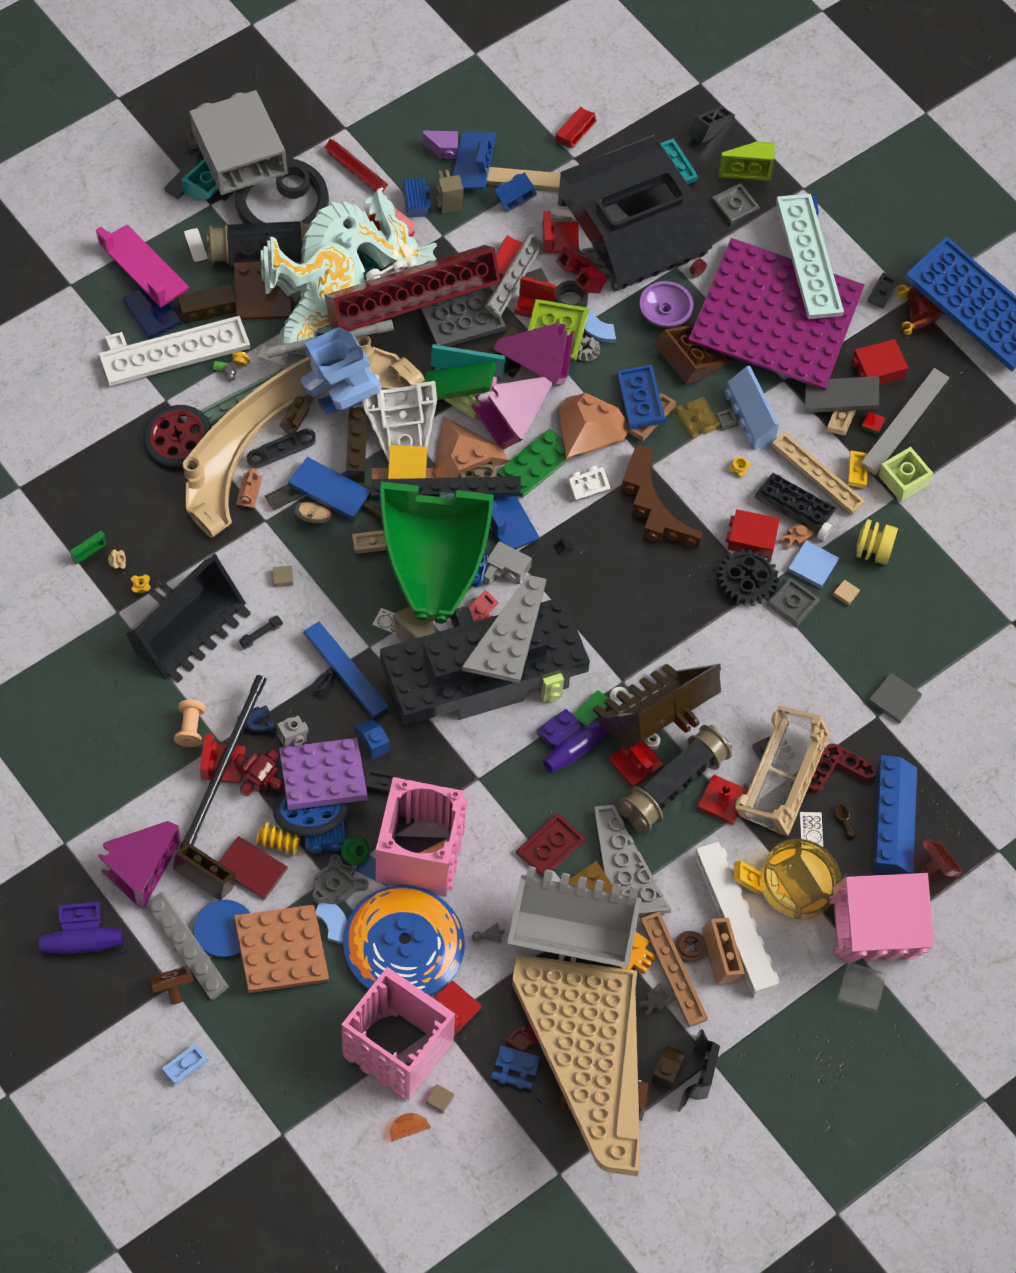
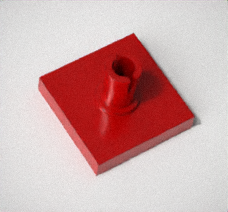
M713 774L697 809L734 825L739 814L735 807L736 800L742 794L747 795L748 789Z

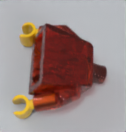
M905 285L898 287V298H908L910 320L914 321L912 324L908 321L902 324V329L909 328L903 331L904 335H910L912 329H920L937 322L942 315H946L913 285L909 286V288Z

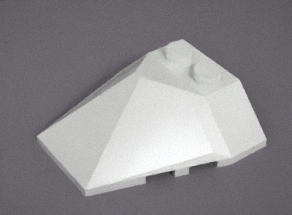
M435 381L416 383L415 386L387 390L381 389L379 393L363 400L364 410L372 423V427L379 438L388 461L390 445L427 447L428 449L437 404Z

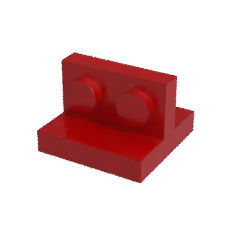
M644 741L628 750L621 746L620 750L608 758V761L631 788L636 787L658 772L664 765Z

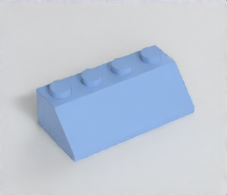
M747 366L727 382L725 396L727 400H730L732 410L739 418L741 429H744L746 432L748 443L752 444L754 450L772 445V442L776 439L779 423L751 367Z

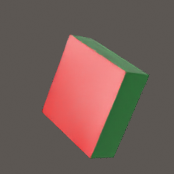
M868 412L861 429L879 435L886 418Z

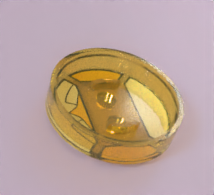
M791 839L778 844L768 854L760 870V886L768 903L779 913L800 920L815 918L823 914L832 905L829 903L832 900L829 899V895H833L832 887L841 881V873L833 856L821 845L806 839Z

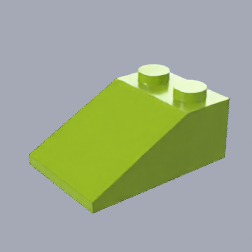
M757 141L722 152L718 177L770 181L774 164L775 143Z

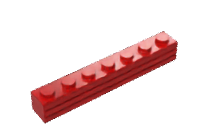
M329 139L324 147L328 154L334 155V159L341 161L342 165L346 168L348 167L351 173L357 174V178L364 180L365 184L369 187L371 186L374 192L379 188H384L382 193L384 192L388 183L337 141Z

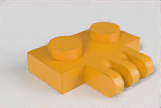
M635 931L629 967L613 966L632 970L634 967L645 974L648 970L646 967H650L652 965L651 961L656 959L653 953L646 950L650 940Z

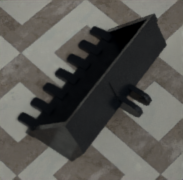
M216 554L205 559L174 589L159 580L156 584L166 594L165 596H162L151 587L148 593L158 604L126 633L135 653L157 670L165 679L170 676L179 683L183 679V676L177 671L180 666L189 672L194 669V665L188 660L191 655L202 661L206 657L199 649L203 644L211 650L217 647V644L210 638L214 633L220 638L225 639L228 636V633L222 628L225 623H228L234 629L239 626V622L233 617L234 614L238 612L245 618L251 614L244 606L246 602Z

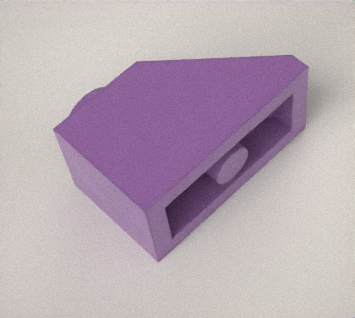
M423 130V145L440 159H457L458 131Z

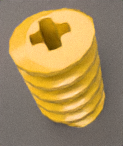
M266 822L258 832L256 845L262 842L263 847H267L270 843V849L274 850L277 846L278 851L282 852L285 848V853L287 854L293 850V856H295L299 848L300 837L289 832L284 833L282 828L277 831L276 824L270 829L269 822Z

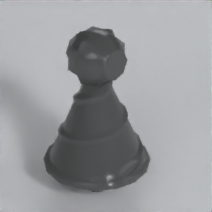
M496 923L482 934L479 931L474 932L472 939L475 942H480L484 938L501 943L500 934H505V931L499 930L498 923Z

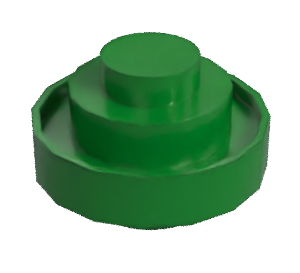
M361 836L348 837L342 845V857L348 864H363L367 861L370 854L368 841Z

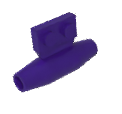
M564 709L537 729V734L549 746H555L554 750L543 760L544 767L548 772L553 773L574 763L596 747L609 732L598 721H594L581 728L579 720L567 709Z
M100 902L59 905V924L62 930L39 936L40 953L52 954L98 952L122 946V930L99 927L101 923Z

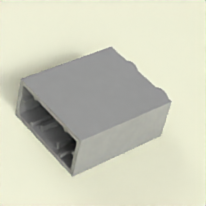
M256 90L248 93H236L229 99L213 104L204 103L196 109L189 111L193 135L221 195L288 174L285 149Z

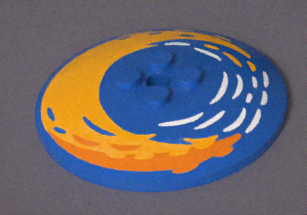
M406 885L383 888L363 899L348 918L343 937V951L346 963L356 980L367 990L372 987L388 967L427 995L432 996L446 987L455 977L461 966L465 949V938L461 922L449 904L428 890ZM406 935L410 938V942L403 944L399 941V937Z

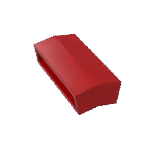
M579 107L556 133L555 141L573 149L597 122L595 113Z
M508 235L504 238L496 254L500 279L523 243Z

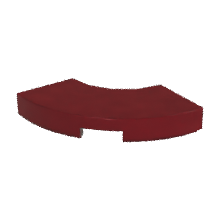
M531 1025L517 1029L505 1041V1044L522 1052L533 1046H541Z

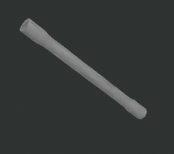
M391 319L348 332L357 338L393 331L394 327ZM314 338L266 347L268 358L306 349L305 343Z

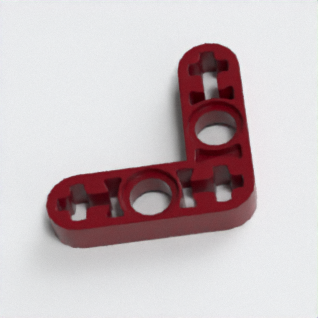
M829 744L821 755L807 790L811 793L820 792L835 767L864 782L872 781L875 778L877 769L871 762L838 744ZM836 751V754L833 755L830 761L828 759L830 752ZM845 760H854L855 766H847ZM825 764L829 767V771L822 772L818 766ZM867 769L870 770L868 775L864 774ZM816 777H820L818 783L812 786L811 784L815 781Z

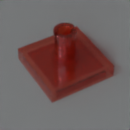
M927 839L922 843L933 858L920 868L922 872L928 873V878L939 868L947 876L958 878L963 874V871L940 841Z

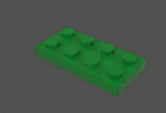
M549 428L497 471V476H521V497L524 498L569 461L565 457L566 451L563 439Z

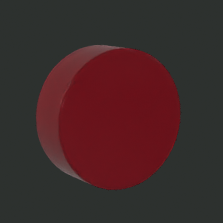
M702 259L695 260L690 267V273L695 277H699L705 271L707 263Z

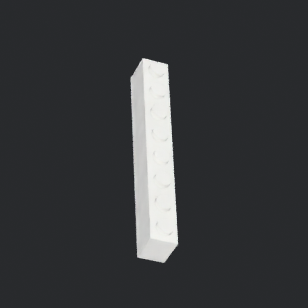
M719 842L697 848L695 859L719 917H729L744 969V977L752 997L756 998L775 992L779 983L778 974L772 970L770 955L765 953L763 948L764 941L761 935L758 936L756 932V922L748 913L749 905L741 896V886L734 881V870L732 865H728L725 848H721Z

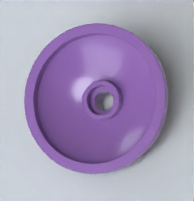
M660 281L649 285L642 292L639 306L642 315L647 321L659 327L671 328L685 323L690 318L693 311V299L688 290L680 284Z

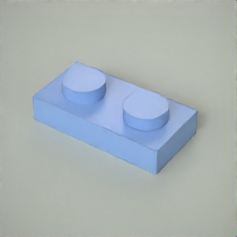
M195 1043L164 1066L162 1070L176 1086L207 1063L208 1057Z

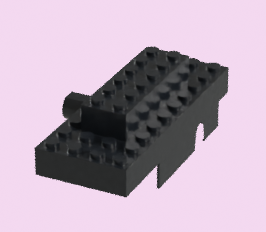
M564 596L541 602L520 683L462 671V666L499 616L496 615L474 621L469 607H461L454 611L450 617L454 628L381 648L380 661L404 726L459 710V720L499 709L524 701L526 693L532 689L539 688L542 692L543 678L562 673L564 678L563 689L569 688L570 677L589 672L590 660Z

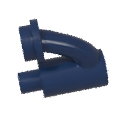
M266 705L261 708L258 706L253 708L245 729L252 732H269L270 734L277 730L272 720L265 721V725L254 724L263 719L264 714L268 713L269 709Z

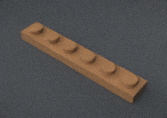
M660 912L642 917L640 922L648 940H650L653 951L688 1028L707 1021V1014Z

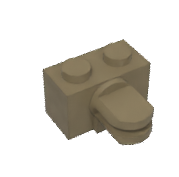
M446 169L444 170L443 177L442 171H437L438 186H436V193L438 197H435L437 207H440L442 214L462 211L463 186L460 176H450L449 170Z

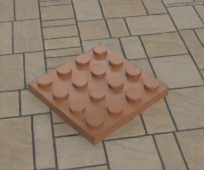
M314 905L234 915L248 993L329 981Z

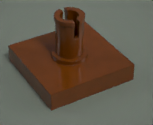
M188 965L148 977L153 993L167 989L171 1005L183 1002L179 985L194 981Z

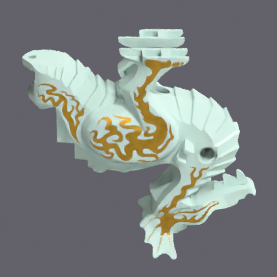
M384 188L377 189L375 194L365 201V205L371 204L369 215L377 213L375 221H379L380 231H378L373 221H369L365 211L362 212L355 204L351 205L344 201L342 203L330 202L327 207L318 210L316 217L308 225L309 229L302 238L304 244L301 251L303 253L301 264H296L279 249L277 240L273 237H270V241H267V246H263L260 255L262 282H265V294H269L275 285L279 286L289 297L301 292L299 303L289 315L290 317L284 322L285 326L280 331L278 345L315 338L332 330L324 295L366 282L363 275L365 270L357 251L367 254L379 265L381 270L392 266L398 261L405 265L409 261L415 260L418 265L436 260L433 250L437 244L432 243L417 247L414 238L408 237L407 225L395 217L393 204L387 200L386 195L382 194ZM306 349L290 352V354H301L308 357ZM288 353L281 355L279 357L281 359H287Z

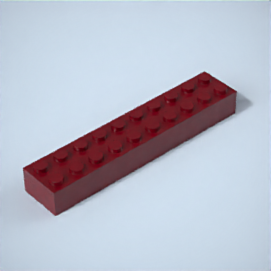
M482 245L325 294L324 296L331 329L339 327L350 331L501 283L495 248Z

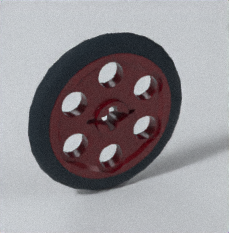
M188 405L168 406L157 412L148 422L143 436L144 448L147 454L160 465L176 468L183 467L184 460L192 451L186 449V446L189 443L197 445L212 428L208 417L195 407ZM180 417H187L185 423H178ZM163 422L170 423L167 429H161L160 425ZM193 427H200V431L197 434L191 433ZM175 428L177 429V432L180 434V438H179V439H180V441H181V444L179 443L178 439L176 438ZM163 438L165 443L163 445H156L157 439ZM171 449L178 450L175 456L168 454Z

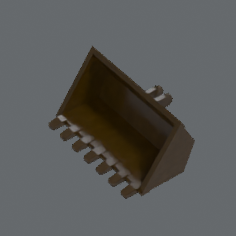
M665 664L662 666V670L668 675L667 677H664L657 671H653L650 674L657 682L653 685L652 682L644 677L639 680V683L646 690L641 691L632 684L627 689L634 697L630 698L624 692H618L616 697L623 704L618 705L615 701L608 698L604 702L611 710L608 713L599 705L595 706L593 711L599 717L597 721L601 726L603 725L625 750L632 748L672 722L683 732L688 733L691 730V726L696 728L699 725V720L692 710L721 693V664L680 669L677 671L669 664Z

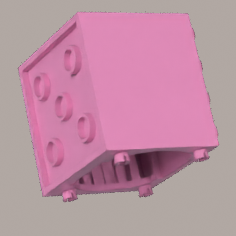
M393 777L376 847L377 883L392 886H415L434 894L447 896L448 889L452 890L453 876L457 869V858L461 851L462 836H464L466 828V806L468 799H464L465 791ZM399 817H406V824L411 822V818L415 819V822L423 820V822L428 821L432 824L438 823L440 827L443 824L448 833L451 826L449 842L445 841L444 848L433 853H414L403 849L394 841Z
M928 873L846 877L832 887L833 895H829V899H832L829 903L834 904L837 947H833V951H835L833 953L838 955V960L844 959V963H853L856 960H860V958H864V962H872L880 959V957H884V961H892L900 958V956H904V960H911L924 955V953H928L934 947Z
M387 967L342 1023L343 1056L347 1061L360 1065V1069L364 1073L377 1077V1081L385 1087L388 1085L394 1089L393 1091L398 1097H405L410 1100L453 1044L455 1013ZM400 1015L429 1035L430 1038L422 1050L416 1051V1056L413 1054L407 1055L406 1065L397 1059L396 1052L392 1055L366 1037V1031L375 1022L389 1016L397 1017Z

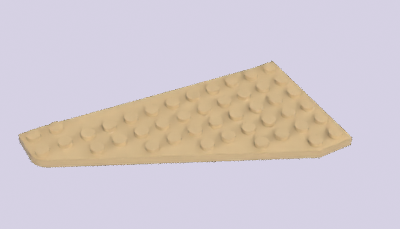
M516 954L512 985L596 1165L609 1173L638 1176L640 1136L635 996L637 971Z

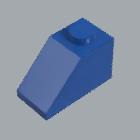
M370 719L355 726L371 759L390 752V741L381 725L375 720Z

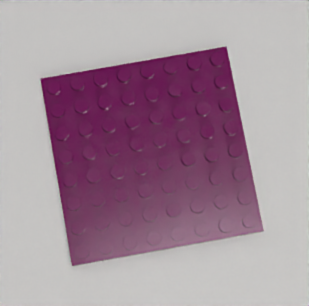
M731 238L688 342L825 390L865 284L833 273L844 310L843 316L808 319L792 259Z

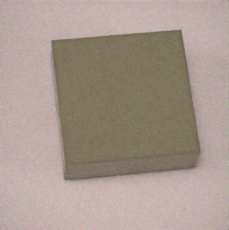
M292 566L273 567L274 587L293 585Z
M436 1084L427 1098L426 1104L444 1113L454 1098V1093Z

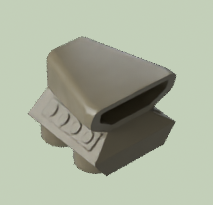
M410 606L393 615V620L396 624L392 626L396 631L397 637L402 642L439 632L433 621H417Z

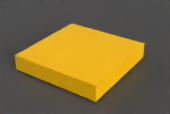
M390 445L388 479L426 478L427 447Z

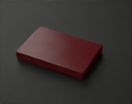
M557 813L517 849L516 854L529 866L535 867V872L544 878L545 870L554 871L586 842V838Z
M239 836L219 861L220 864L236 873L235 882L264 900L288 870V866Z

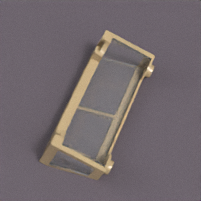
M778 706L771 718L774 731L747 795L742 794L741 797L737 798L735 807L741 817L779 834L789 836L830 732L821 716Z

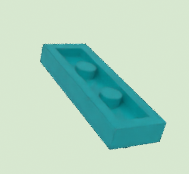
M674 138L660 143L687 184L697 181L698 175Z

